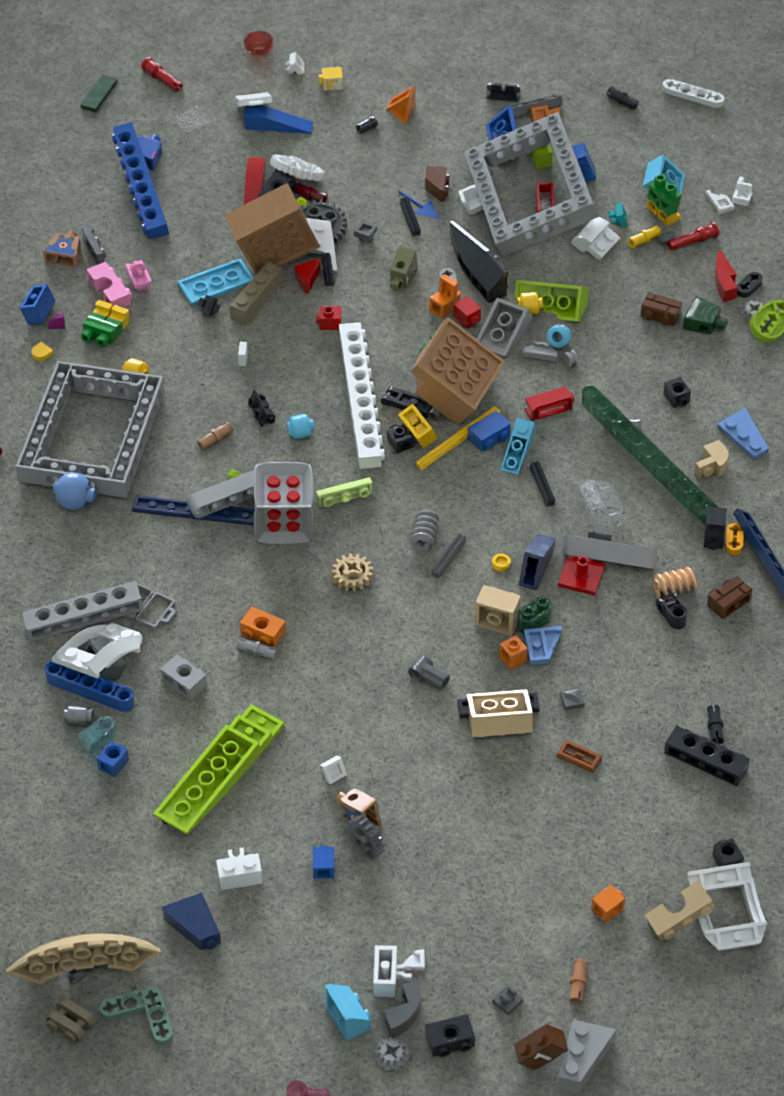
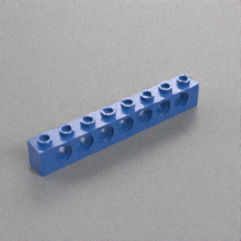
M132 121L112 127L114 134L111 135L114 145L118 144V147H115L118 157L122 156V160H120L122 170L126 169L127 171L124 175L126 182L131 183L128 187L130 194L135 195L133 202L135 208L140 210L137 211L139 220L144 222V224H141L144 234H148L149 239L168 235L167 223Z

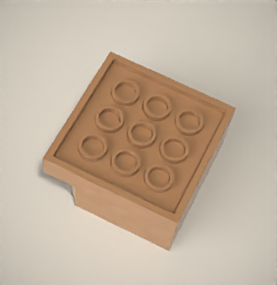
M288 183L224 215L237 244L255 274L267 262L281 267L320 247Z
M447 317L441 323L428 345L420 352L410 372L415 375L418 388L415 393L453 423L460 425L476 410L505 361Z

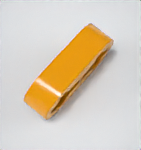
M731 523L727 526L725 550L730 555H738L743 549L744 531L739 523ZM733 530H737V536H733ZM733 542H736V548H732Z

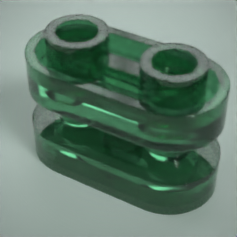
M545 596L537 597L519 610L517 628L520 633L524 634L526 629L542 628L551 621V599Z

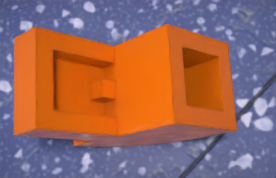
M445 274L440 277L439 291L430 297V312L443 319L454 309V303L460 300L462 292L458 291L457 281Z

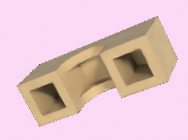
M699 880L681 891L686 902L682 911L671 913L662 903L645 914V917L661 941L673 938L677 931L690 927L694 924V920L701 916L709 915L713 911L712 909L715 908L713 901Z

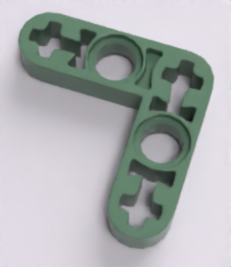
M155 987L106 999L99 1006L100 1015L105 1020H114L145 1011L155 1043L167 1045L173 1039L172 1028L162 994ZM149 995H153L155 997L156 1006L152 1007ZM129 1000L137 1002L133 1008H127L125 1003ZM118 1003H121V1008H122V1010H120V1011H119ZM111 1006L113 1012L108 1013L107 1007ZM155 1013L163 1014V1018L159 1021H155L151 1017ZM160 1026H163L164 1033L166 1034L165 1038H162L160 1035Z

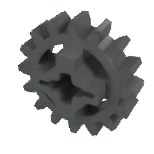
M357 815L348 822L354 839L352 841L364 853H368L371 858H376L385 851L383 848L385 845L381 842L383 839L379 834L381 833L377 826L375 827L367 818L364 819L363 815Z

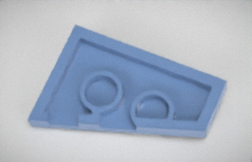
M746 408L718 423L717 428L753 460L768 452L769 448Z

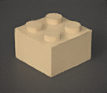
M483 585L475 605V626L512 636L520 619L521 596Z

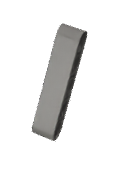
M254 470L188 496L186 503L194 517L201 518L253 498Z
M569 534L564 536L562 554L585 556L590 559L655 569L658 549Z

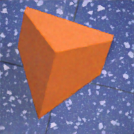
M412 86L393 97L386 108L405 125L415 107L416 88Z

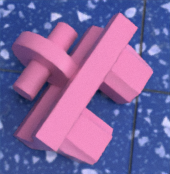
M139 260L134 261L133 264H125L135 289L137 288L138 291L147 290L148 285L152 284V280L143 261Z

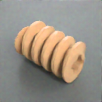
M689 567L684 568V570L678 569L676 572L672 570L669 574L664 572L662 575L655 574L654 591L658 599L661 592L664 597H667L668 591L672 594L675 593V589L681 594L683 587L686 592L690 591V586H692L694 591L697 590L696 578Z

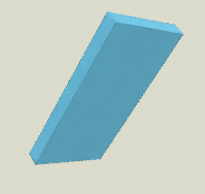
M240 258L179 280L177 285L193 307L198 304L200 297L204 299L208 295L217 298L245 288L254 277Z

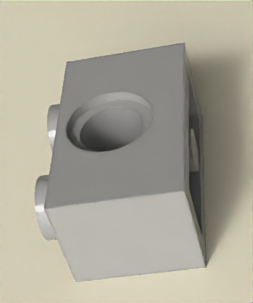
M175 655L160 669L161 679L189 700H192L207 686L206 674L201 669L192 666L187 659H183L178 655Z

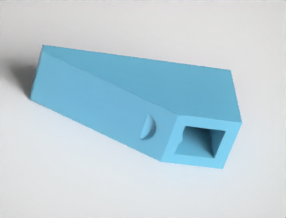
M516 418L500 470L519 474L537 430L534 422Z

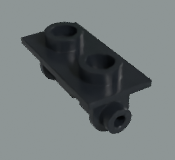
M487 83L486 99L519 101L521 89L517 84H505V88H502V83Z
M254 389L251 397L248 399V405L252 409L255 419L258 420L261 427L266 422L269 424L274 423L276 417L272 410L268 409L269 404L265 396L257 394Z

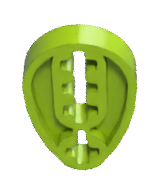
M779 299L763 305L751 318L749 327L752 334L758 340L766 343L773 342L784 332L783 300ZM780 307L781 310L776 313L777 308ZM771 318L773 321L766 331L762 333L761 330Z

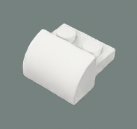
M595 218L590 220L570 243L580 251L585 252L587 250L596 259L601 260L621 237L607 227L609 225L607 220Z

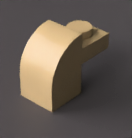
M720 440L703 446L702 458L704 460L696 463L695 476L700 479L715 473L720 477L727 468L728 451Z

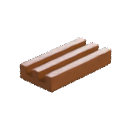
M569 740L564 741L556 757L591 773L594 772L599 761L602 759V755ZM566 747H569V748H571V749H573V750H576V751H578V752H576V753H575V752H572V751L566 749ZM582 754L587 755V756H589V757H591V758H593V759H595V760L592 761V760H590V759L584 757Z

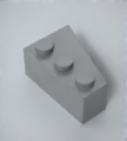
M573 1020L567 1041L568 1051L564 1053L557 1089L577 1094L581 1092L594 1073V1070L614 1044L616 1029Z

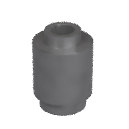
M69 705L68 709H64L63 718L64 721H67V725L88 726V724H93L94 710L88 706Z

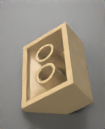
M527 690L467 694L472 737L504 736L507 734L533 732V712Z

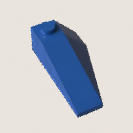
M246 105L244 113L245 129L311 134L313 121L264 105Z

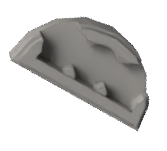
M534 342V345L526 346L522 351L523 357L557 362V351L551 348V345L548 343Z

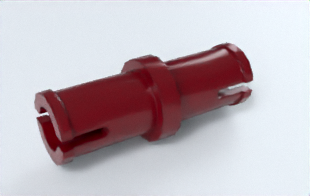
M297 183L295 193L305 196L308 200L319 202L322 199L324 204L327 202L328 194L317 191L315 187H308Z

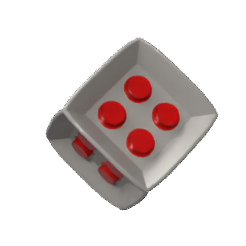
M267 462L256 465L254 468L255 540L265 544H292L311 541L314 524L312 509L313 472L311 465L300 462Z

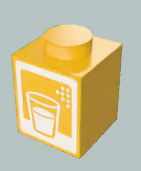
M341 67L322 68V75H319V85H323V90L343 89Z

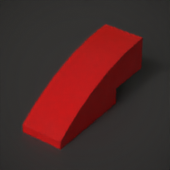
M248 157L243 205L259 198V193L264 187L265 158Z
M719 251L716 260L715 282L722 301L726 302L736 299L738 289L735 284L736 272L722 251Z

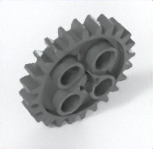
M320 199L319 203L313 200V204L307 201L306 207L302 204L300 205L306 218L331 221L334 243L337 244L338 239H343V234H346L347 217H345L344 211L341 212V207L335 208V203L329 205V201L324 204L322 199Z

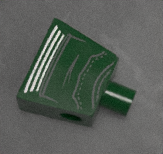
M696 296L684 316L683 329L711 335L715 327L725 330L728 320L720 317V306Z

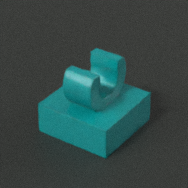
M615 204L616 211L608 212L611 223H619L621 227H627V213L623 204Z

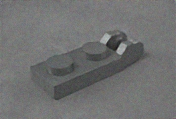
M89 224L83 225V239L96 264H101L104 262V258H106V253L103 248H100L98 238L94 237L93 227Z

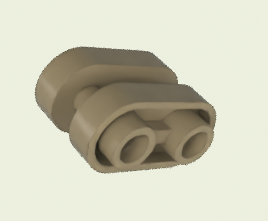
M62 997L56 1004L59 1012L51 1010L45 1017L47 1027L54 1032L60 1028L63 1036L70 1042H80L85 1036L82 1028L90 1029L96 1022L95 1017L88 1010L66 997Z

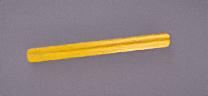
M496 406L490 408L417 460L416 467L424 470L468 438L469 426L495 411L500 413V410Z

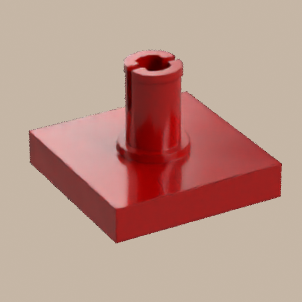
M568 555L558 587L595 596L606 564L589 560L585 556Z

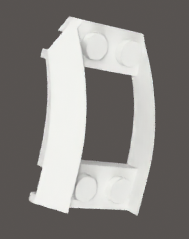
M115 623L92 626L80 631L66 642L52 657V662L99 678V673L104 668H109L120 657L130 652L139 653L143 638L140 632ZM93 638L109 639L110 641L96 655L77 649L80 645Z
M750 862L687 872L689 884L692 885L699 880L706 892L741 886L751 923L713 929L709 915L698 918L704 936L718 951L755 946L761 943L767 926V920L765 921L760 907L754 879L751 875Z

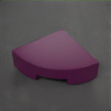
M64 313L56 314L54 318L48 321V329H65Z

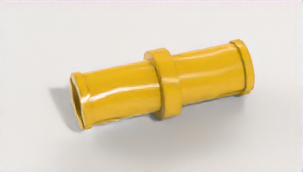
M654 226L651 229L642 230L638 235L628 238V245L633 249L643 243L647 244L651 239L661 234V229L658 226Z

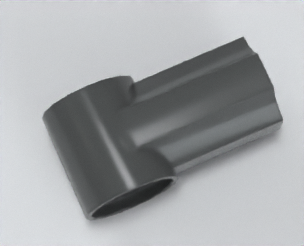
M424 655L419 656L408 669L411 677L414 676L419 679V682L424 680L440 690L444 689L450 680V674L434 666L433 662Z

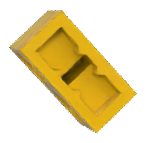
M411 404L398 414L404 426L422 448L427 447L438 439L432 427L414 404Z

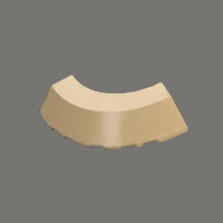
M78 935L42 945L22 956L6 970L8 974L37 984H42L53 977L63 974L64 969L75 968L80 970L94 968V965L107 964L108 968L135 971L159 954L160 948L145 940L126 935Z

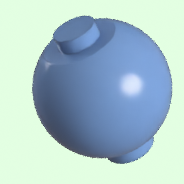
M67 473L60 477L58 482H55L53 485L55 498L65 509L79 510L85 507L88 502L94 503L97 490L91 487L90 481L82 474Z

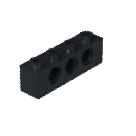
M677 725L665 742V754L738 787L749 768L750 759L743 754L736 753L723 745L714 743L706 737L699 736Z

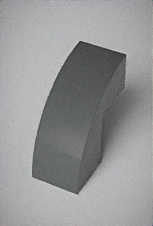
M419 980L402 984V996L405 1004L384 1010V1022L392 1038L408 1030L419 1014L421 1005Z

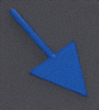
M401 190L398 191V193L408 197L410 201L420 207L414 212L415 214L440 219L431 200L422 205Z

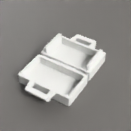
M269 93L235 96V101L238 107L269 104L272 102V96Z

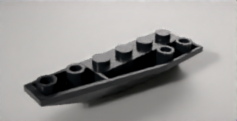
M451 221L450 237L457 260L470 282L488 303L495 301L496 298L507 296V276L509 275L507 268L503 267L498 258L454 221Z

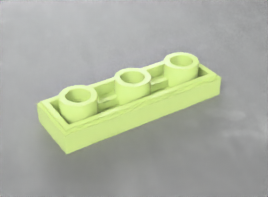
M369 477L316 491L318 507H330L335 503L349 502L354 498H365L372 494V481Z

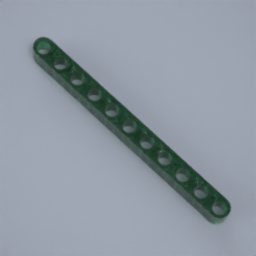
M585 386L582 389V406L705 525L707 506H718L595 386Z

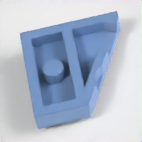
M562 626L524 630L530 666L550 663L562 633Z

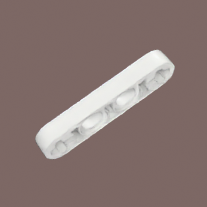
M672 79L663 82V91L667 94L714 108H720L724 104V96L720 93Z

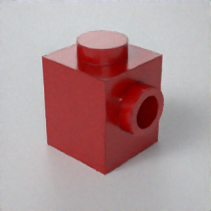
M467 296L454 303V317L463 326L469 328L481 321V308Z
M320 306V313H316V324H319L320 330H339L342 318L341 306Z

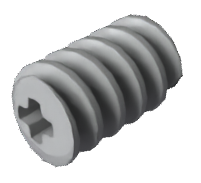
M421 510L416 514L409 541L412 548L427 551L434 544L435 533L440 519L436 512Z

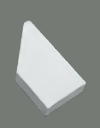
M709 190L705 191V195L718 214L734 210L735 206L727 195H716Z

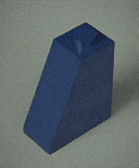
M537 534L524 553L518 586L537 591L552 558L556 542L555 538Z
M202 892L162 907L164 920L200 950L213 949L221 943L219 929Z

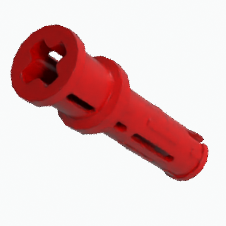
M147 57L141 63L143 71H148L151 77H157L175 92L180 91L176 86H179L181 89L183 88L181 82L165 72L160 64L154 63L152 58Z
M711 222L708 226L697 227L696 231L668 240L667 246L673 251L697 241L704 242L713 236L718 237V226L715 222Z

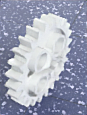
M275 154L271 157V166L284 173H289L303 180L322 181L324 170L312 163L305 162L294 156L287 157Z

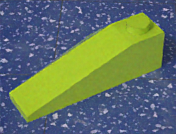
M516 280L514 298H519L521 293L536 292L539 298L543 300V312L548 313L550 311L556 314V318L560 320L579 322L588 304L589 287Z

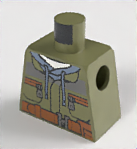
M399 246L390 267V288L392 290L399 291L401 286L408 288L418 270L416 250Z

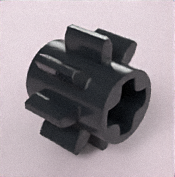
M208 295L204 299L200 297L197 304L201 307L200 312L210 316L213 315V312L218 313L221 306L217 304L218 299Z

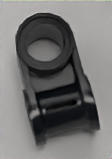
M672 593L670 597L656 600L657 609L672 628L679 630L686 626L687 609L676 593Z

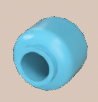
M555 325L547 333L548 343L554 348H563L572 339L570 329L564 325Z
M307 414L291 416L287 422L288 434L295 440L308 438L311 436V430H315L313 419H309Z

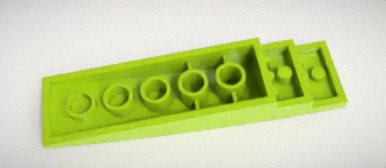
M251 704L242 716L238 714L229 726L226 724L153 815L187 835L230 791L284 728V722Z

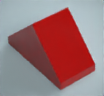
M314 259L294 266L295 279L305 294H309L321 271L320 259Z

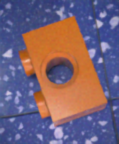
M251 606L240 621V633L247 639L252 638L260 641L261 644L276 647L286 633V621Z

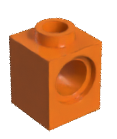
M515 635L500 643L499 658L512 670L527 661V647Z
M609 885L592 898L591 910L606 923L624 909L625 897L620 890H616L612 885Z

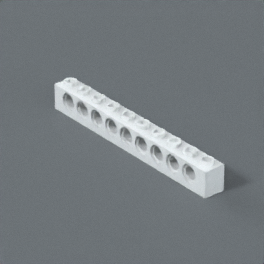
M360 322L339 324V337L359 469L382 467L381 460H385L384 449H380L383 444L382 435L378 436V433H380V422H376L378 410L374 408L376 406V397L372 395L374 385L373 381L370 382L369 380L372 379L371 368H367V366H370L369 355H365V353H368L367 342H363V340H366L365 329L361 330Z

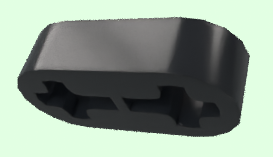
M758 272L749 273L737 284V295L742 298L751 296L762 285L763 276Z

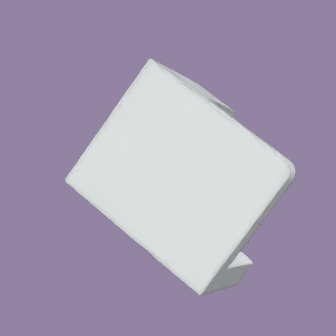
M475 185L459 191L468 215L484 210Z

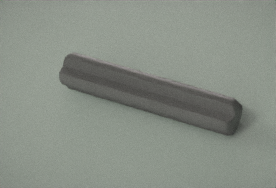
M461 533L456 535L432 568L431 574L433 576L441 577L465 544V535Z

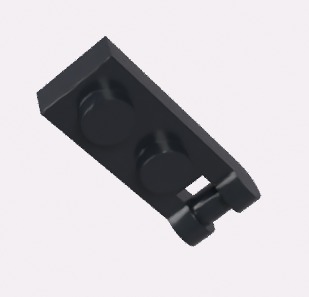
M390 386L386 391V395L381 398L382 404L391 405L402 410L414 404L425 418L428 417L429 411L433 408L420 396Z

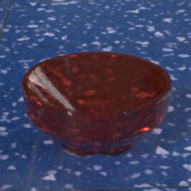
M264 31L251 32L244 38L245 49L254 55H263L272 49L273 37ZM258 46H261V47H263L264 49H254V48H255V47H258Z

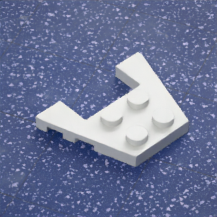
M306 218L320 245L319 248L310 253H330L333 272H338L331 221Z

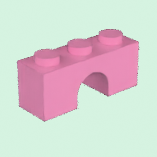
M106 262L87 269L88 282L95 291L106 288V290H103L104 302L123 308L131 305L132 293L130 289L125 288L122 279L116 276L114 269L109 267Z

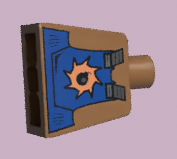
M69 230L67 234L56 233L43 250L45 262L76 268L81 251L80 238L77 236V233L73 230Z
M356 788L347 794L341 792L337 795L336 803L341 806L342 815L346 821L349 822L357 815H363L364 819L367 818L375 827L381 826L376 799Z

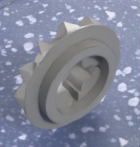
M750 299L749 302H744L743 306H741L740 314L745 320L750 322L753 315L757 312L756 309L761 308L765 303H759L758 300L753 302Z
M392 1037L386 1040L382 1039L374 1050L376 1063L386 1070L402 1068L409 1059L407 1044H404L400 1038L398 1040ZM387 1047H388L389 1049H391L392 1051H395V1056H396V1058H395L394 1056H392L391 1054L387 1055V1054H388V1049H387Z

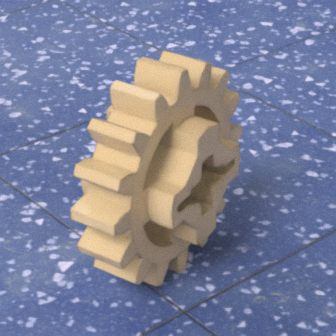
M350 553L347 558L342 555V560L336 559V564L332 565L331 574L334 584L338 583V588L344 586L345 591L352 588L353 592H355L357 587L363 590V585L369 586V581L373 580L371 561L366 562V557L359 558V554L353 557Z

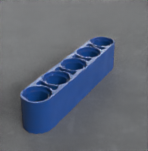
M52 661L45 665L46 680L52 686L122 712H128L134 708L133 691L129 687L102 677H92Z

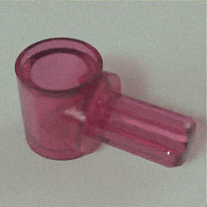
M299 1080L291 1081L286 1088L287 1096H293L294 1093H300V1096H330L328 1089H310L309 1085H305Z

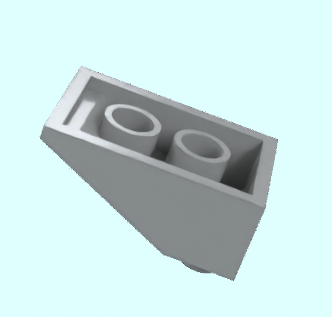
M496 298L477 340L495 354L507 357L526 333L533 316L527 308Z

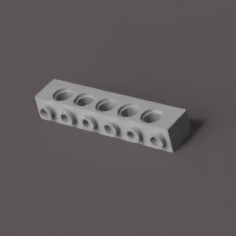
M134 581L22 613L29 639L32 641L144 610L137 582Z

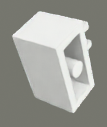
M239 848L240 855L238 857L232 854V850H228V858L216 860L220 889L226 890L262 884V871L258 853L244 856V848Z
M375 946L374 997H395L397 979L411 982L412 973L406 974L404 971H412V963L397 964V946Z

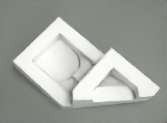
M739 177L732 203L749 206L753 194L752 185L745 183L743 177Z

